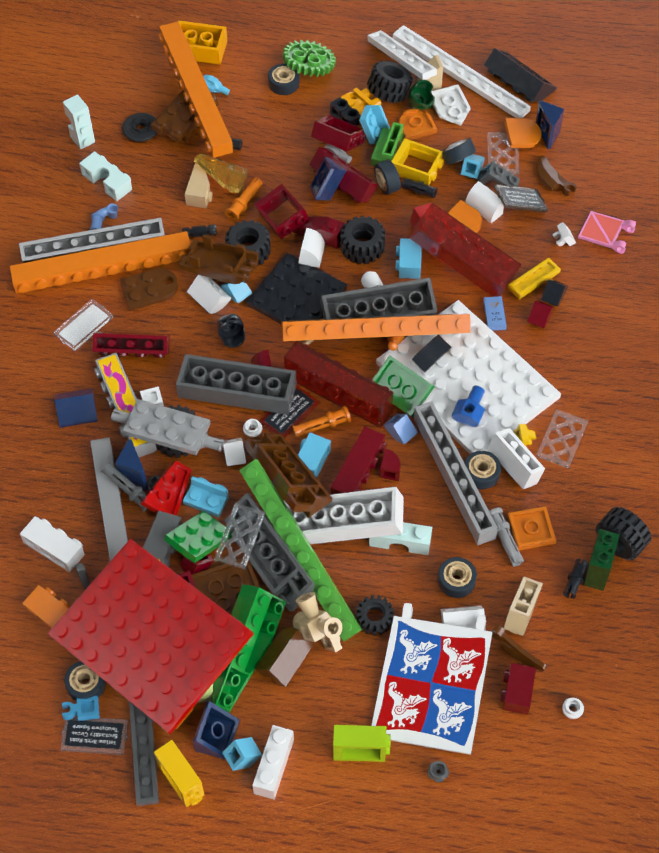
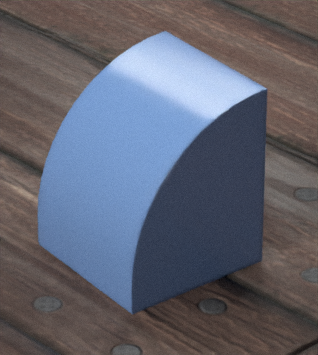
M396 414L384 424L388 433L402 444L407 443L418 433L407 414Z

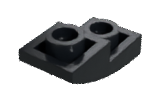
M438 334L412 358V361L426 373L452 347Z

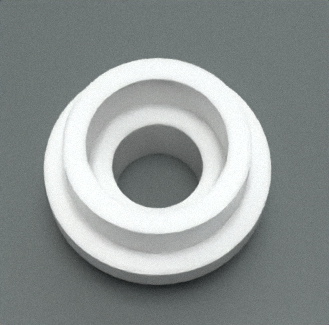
M249 419L243 426V432L248 437H257L262 432V425L256 419Z
M568 698L564 701L562 710L568 718L577 719L583 714L584 706L579 699ZM573 706L577 711L572 712L569 707Z

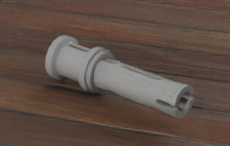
M502 508L490 510L489 512L498 528L496 535L500 538L512 566L521 565L524 559L509 531L510 524L505 521L502 515Z

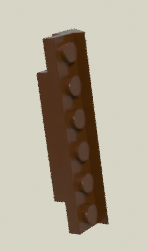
M264 433L262 440L245 439L243 446L253 459H257L274 487L293 512H304L307 518H309L332 502L333 498L281 434Z

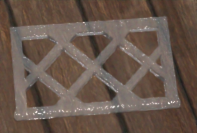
M487 132L488 164L494 161L512 174L518 175V148H510L509 141L506 140L508 138L507 133ZM491 137H497L499 140L493 143L491 142ZM502 142L509 146L504 151L498 147ZM495 149L500 154H498L496 157H493L491 155V150ZM511 149L515 151L513 158L507 154ZM504 156L509 161L502 164L498 159ZM513 163L515 164V169H509L507 166Z
M556 409L536 456L569 468L588 420ZM557 416L564 417L566 422L557 424ZM573 423L583 424L581 430L576 431L572 425ZM569 425L572 433L563 436L559 428ZM556 430L559 438L550 440L549 435L551 431ZM575 437L576 442L574 446L569 447L566 439ZM562 441L566 449L556 452L553 444ZM548 445L552 451V454L549 455L542 453L544 447ZM568 452V461L561 460L559 455Z
M235 503L214 561L245 569L265 512ZM237 509H241L244 515L235 520ZM253 514H259L256 523L252 525L249 517ZM246 519L249 528L240 533L237 524ZM234 527L237 535L228 540L229 531ZM251 532L252 535L249 543L245 545L242 537ZM239 539L242 548L233 552L230 544ZM227 547L229 555L221 558L223 548ZM244 552L242 562L237 563L235 556Z

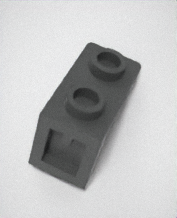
M494 161L480 171L478 181L483 185L492 182L494 179L504 187L517 189L520 181L517 176Z

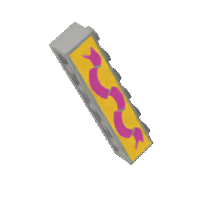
M117 353L95 360L97 367L94 368L97 378L102 379L100 385L103 393H108L109 397H106L109 407H114V409L127 413L132 412L137 398ZM120 423L121 427H119L122 437L132 440L138 457L157 451L155 443L124 435L123 429L126 424Z

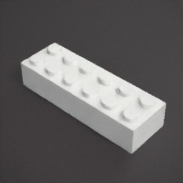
M397 487L330 495L333 498L332 502L309 518H307L304 512H293L286 501L283 500L309 544L403 534V496Z

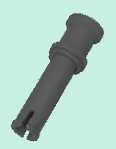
M108 463L101 472L128 494L130 501H134L145 512L148 508L140 504L142 500L139 498L140 496L144 499L147 495L143 488L135 486L114 468L111 463ZM113 474H115L119 479H121L126 484V486L121 481H119Z

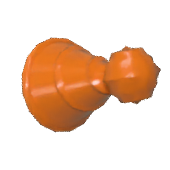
M405 336L387 337L389 342L388 349L395 351L398 348L397 346L405 340Z

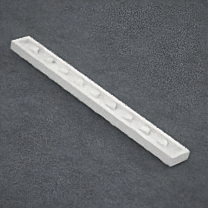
M403 25L393 33V39L426 61H429L434 55H438L445 73L513 117L523 118L530 112L531 106Z

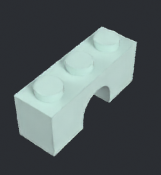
M78 94L63 101L65 114L72 123L68 125L72 140L80 150L95 143L88 106Z
M95 151L79 163L82 175L92 183L105 178L103 181L105 193L114 200L119 201L132 190L129 175L122 173L116 165L110 164L104 156H100Z
M403 522V534L369 538V546L389 549L390 544L399 543L407 546L410 553L429 555L432 527Z

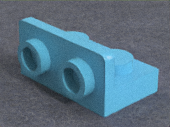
M365 105L359 121L369 144L376 145L382 128H391L381 105Z
M192 476L191 486L183 499V504L219 518L229 499L228 490L223 485H215L202 477L196 478Z

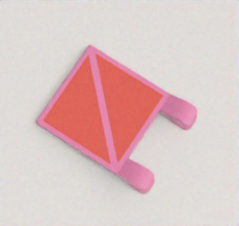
M591 211L578 238L612 248L616 252L623 254L626 249V242L622 240L616 241L621 229L628 233H633L636 222L633 220L624 221Z

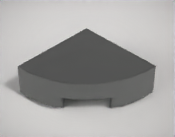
M79 563L75 567L85 590L91 583L84 565Z

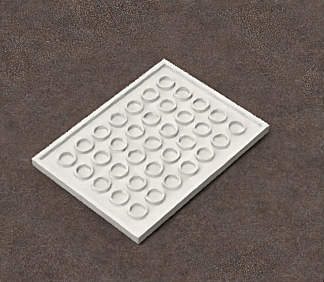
M458 300L440 314H470L471 333L439 334L452 348L426 373L412 361V358L438 334L408 336L397 346L398 348L395 351L388 350L378 357L376 364L381 368L388 356L391 355L434 385V389L423 404L431 401L434 403L448 433L469 454L476 451L490 452L488 446L495 433L508 428L514 432L519 424H527L561 397V393ZM474 385L480 386L485 390L480 401V405L485 408V411L477 427L468 426L452 418V413L458 400L467 399Z

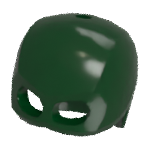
M419 80L410 88L408 101L411 108L426 110L434 104L435 97L431 92L433 84L430 81Z

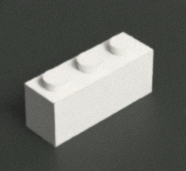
M510 428L494 434L488 446L489 451L499 459L501 465L522 489L536 485L545 470L543 465Z
M35 516L20 533L24 544L69 573L85 555L83 545L79 540L75 538L72 540L67 537L63 530L59 528L56 530L46 519L41 520Z
M275 725L272 726L252 785L254 794L275 800L294 742V732L292 730Z

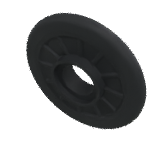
M148 113L133 114L124 121L122 131L132 141H148L158 133L151 129V124L156 118ZM143 125L145 128L137 129V126Z

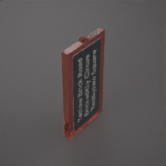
M296 385L289 415L268 412L259 422L269 429L270 433L281 434L285 438L293 431L292 426L299 425L320 402L311 396L310 392H306Z

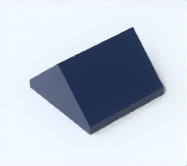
M539 101L535 123L541 129V137L547 149H550L560 133L564 109L544 101Z
M326 156L309 187L316 200L331 201L346 170Z
M93 388L55 394V405L60 428L98 421Z
M128 440L115 463L116 468L135 486H141L143 491H147L149 489L143 466L132 440Z
M207 701L193 739L195 751L226 759L222 752L233 742L240 719L214 703Z

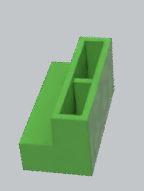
M393 122L391 129L382 128L371 157V166H375V164L387 159L392 161L403 140L404 124Z

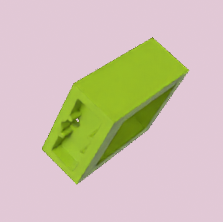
M334 725V760L385 762L386 755H390L391 734H386V726Z

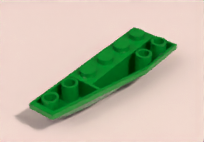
M242 585L231 615L249 628L254 635L215 680L212 703L230 713L255 671V667L271 644L286 601L259 587Z

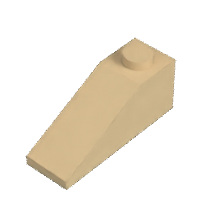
M198 155L185 192V200L187 206L207 208L208 202L212 201L213 192L210 191L202 156Z
M523 577L509 609L504 626L505 630L514 634L524 635L543 583Z

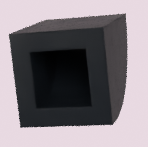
M549 279L541 300L559 306L568 285Z

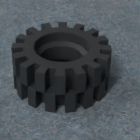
M370 595V599L365 597L364 602L360 601L357 607V622L362 631L365 629L366 634L369 635L372 632V635L376 636V632L382 635L384 630L387 632L389 627L392 626L394 610L390 602L387 603L385 597L381 600L379 595L377 598H374V595ZM372 609H377L382 612L383 617L379 621H371L367 617V613Z

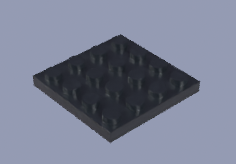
M286 253L246 303L250 308L280 324L281 321L320 320L324 318L321 297L323 295L345 292L347 284L316 267L298 263L299 258Z

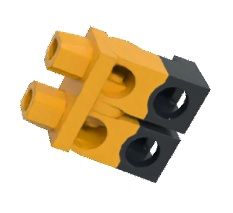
M355 88L353 92H349L330 102V115L358 126L361 124L359 120L365 105H381V101L378 98L370 100L371 93L367 88L361 91Z

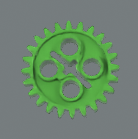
M300 40V43L294 41V44L289 42V45H286L283 50L282 59L287 64V67H292V71L297 70V74L302 72L303 76L309 74L310 77H312V74L316 77L319 74L324 76L325 73L329 74L330 71H333L336 63V57H334V53H331V49L326 50L327 46L322 47L321 43L315 44V41L309 43L308 40L306 42Z

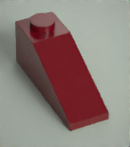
M309 217L303 225H300L292 232L305 236L306 228L313 229L322 235L325 245L337 249L341 243V229H343L344 222L330 217Z

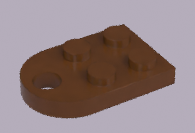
M163 268L153 269L120 279L130 311L169 300L178 290L175 274ZM165 281H173L170 285L164 284Z

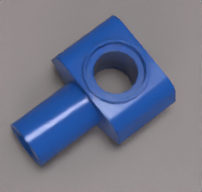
M474 385L467 399L458 400L453 410L452 418L468 426L477 427L485 411V408L480 405L485 390L480 386Z

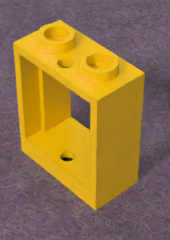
M404 139L392 159V163L395 165L399 177H406L417 182L423 181L424 184L430 185L431 181H435L438 169H441L444 164V159H442L443 151ZM408 155L433 163L428 173L403 164Z
M171 740L154 751L157 765L186 807L196 805L204 796L202 782L176 744Z

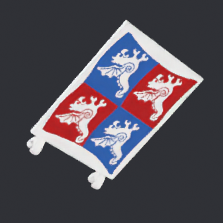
M405 603L402 617L394 616L371 726H386V734H391V741L471 755L492 632L485 631L486 616H477L476 629L411 619L413 613L412 604Z

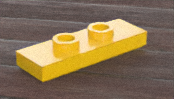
M547 258L508 284V289L520 300L559 274L561 269L550 258Z

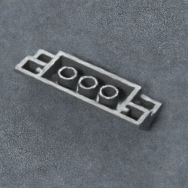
M246 493L234 505L235 510L224 521L233 532L231 536L273 595H277L280 599L286 601V608L288 611L293 612L298 607L296 599L306 593L313 592L315 583L251 495Z

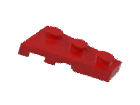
M178 461L172 462L140 504L156 514L158 511L177 516L192 469Z

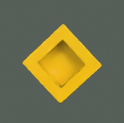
M519 424L513 432L525 446L532 444L531 439H536L535 431L528 430L527 424Z

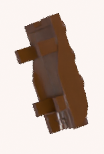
M184 91L180 92L151 124L152 130L160 134L164 132L169 135L170 139L178 143L182 139L187 143L191 138V131L197 128L194 121L195 116L194 114L191 115L189 110L190 104L185 102ZM211 93L216 106H218L219 104L216 96L213 93Z
M203 235V241L196 239L192 241L189 246V254L187 256L184 255L178 263L181 270L230 284H240L241 282L247 283L249 281L251 271H254L258 265L259 256L258 252L245 249V246L240 244L235 246L227 243L213 244L211 236Z

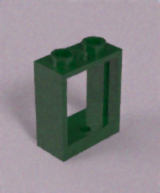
M599 529L584 586L604 591L620 534Z

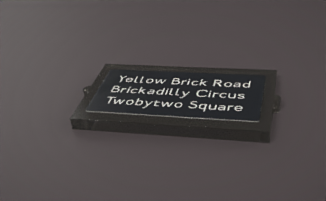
M497 184L494 186L504 208L538 212L548 211L538 189Z

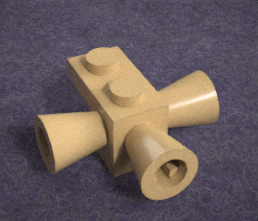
M314 592L306 593L297 598L296 603L302 611L294 616L293 626L299 629L304 640L316 642L321 639L325 650L332 652L342 649L339 636L342 632L341 621L335 617L331 618L326 611L318 610Z

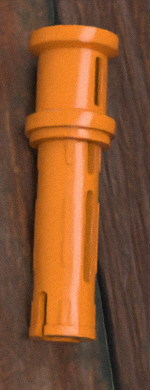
M254 177L240 197L235 198L232 201L231 207L225 210V216L229 220L237 222L239 215L247 209L248 202L263 184L259 178L257 180V177Z
M343 406L340 410L328 411L325 416L292 426V429L297 438L328 426L334 428L337 424L346 421L349 423L351 418L347 407Z

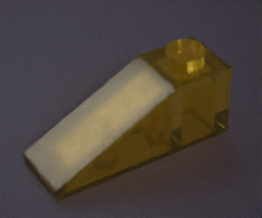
M201 153L195 157L194 161L222 188L228 189V192L236 194L244 189L249 169Z

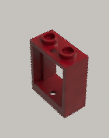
M331 115L315 120L311 134L312 138L346 152L362 145L365 139L363 128Z
M280 184L254 204L259 215L281 240L309 219L305 209L283 184ZM288 200L297 212L277 226L268 214Z

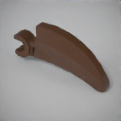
M540 156L537 163V174L541 182L551 191L554 189L563 190V194L569 196L570 190L575 192L577 186L565 180L551 166L546 156Z
M499 624L492 630V637L499 640L502 644L501 647L517 661L526 666L534 667L539 671H544L547 668L546 664L535 658L511 639Z

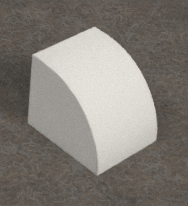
M242 438L224 440L223 448L227 466L246 463Z

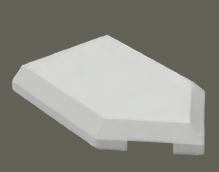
M459 85L431 91L435 97L433 107L438 117L462 125L471 108Z

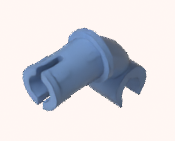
M111 203L107 207L91 214L90 230L100 229L106 216L111 219L117 218L118 205Z

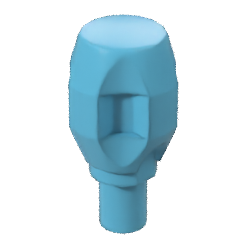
M211 75L203 76L210 92H221L228 96L230 89L224 87L217 78Z

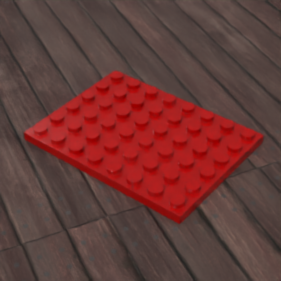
M131 538L47 633L170 735L254 635L249 628Z

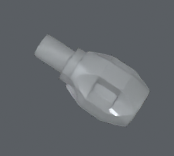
M329 144L325 145L324 148H328L346 162H351L352 157L347 155L345 151Z

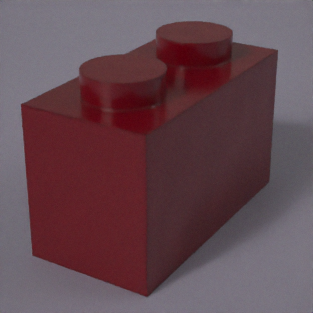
M511 663L510 670H505L503 682L507 683L506 690L502 689L500 702H504L503 710L528 715L536 668Z

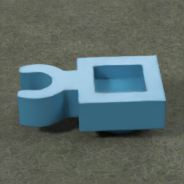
M98 695L87 699L77 698V704L71 702L62 703L63 710L70 709L69 712L62 713L64 720H70L74 716H78V721L100 718Z

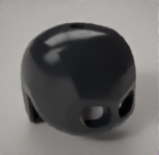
M228 314L217 320L218 335L227 347L235 348L244 343L246 339L244 323L237 314Z

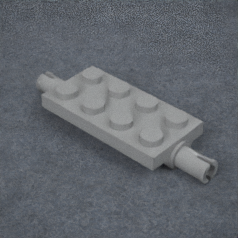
M137 399L130 413L114 409L111 415L112 421L126 424L123 429L124 435L196 456L201 448L207 447L221 452L224 446L223 439L208 436L209 419Z

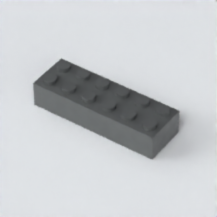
M430 277L328 294L321 297L324 319L437 315L438 313Z
M185 354L176 382L178 398L289 415L297 385L296 371L188 354Z

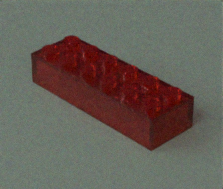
M434 203L430 205L408 237L493 297H498L503 293L522 265Z
M298 341L293 344L284 356V367L287 370L296 371L297 384L341 408L346 406L350 413L380 429L392 414L394 392L388 387L377 384L373 379L360 375L356 370L349 369L339 361H334L324 353L317 352L307 344H302Z

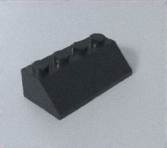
M494 48L484 66L489 68V73L494 76H500V81L507 85L511 84L514 91L519 94L522 92L525 94L524 98L532 103L533 101L539 102L544 100L557 89L555 85L510 53Z

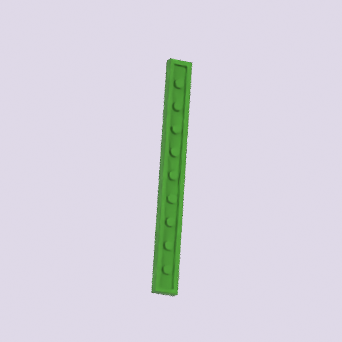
M254 459L239 471L277 533L315 583L313 592L323 609L331 618L335 617L341 621L342 632L340 637L343 641L348 640L360 632L362 628L262 465L257 459Z

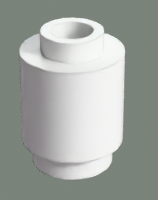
M366 272L361 278L364 288L383 285L376 272Z

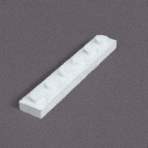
M382 30L368 35V42L420 79L427 80L437 75L435 67Z

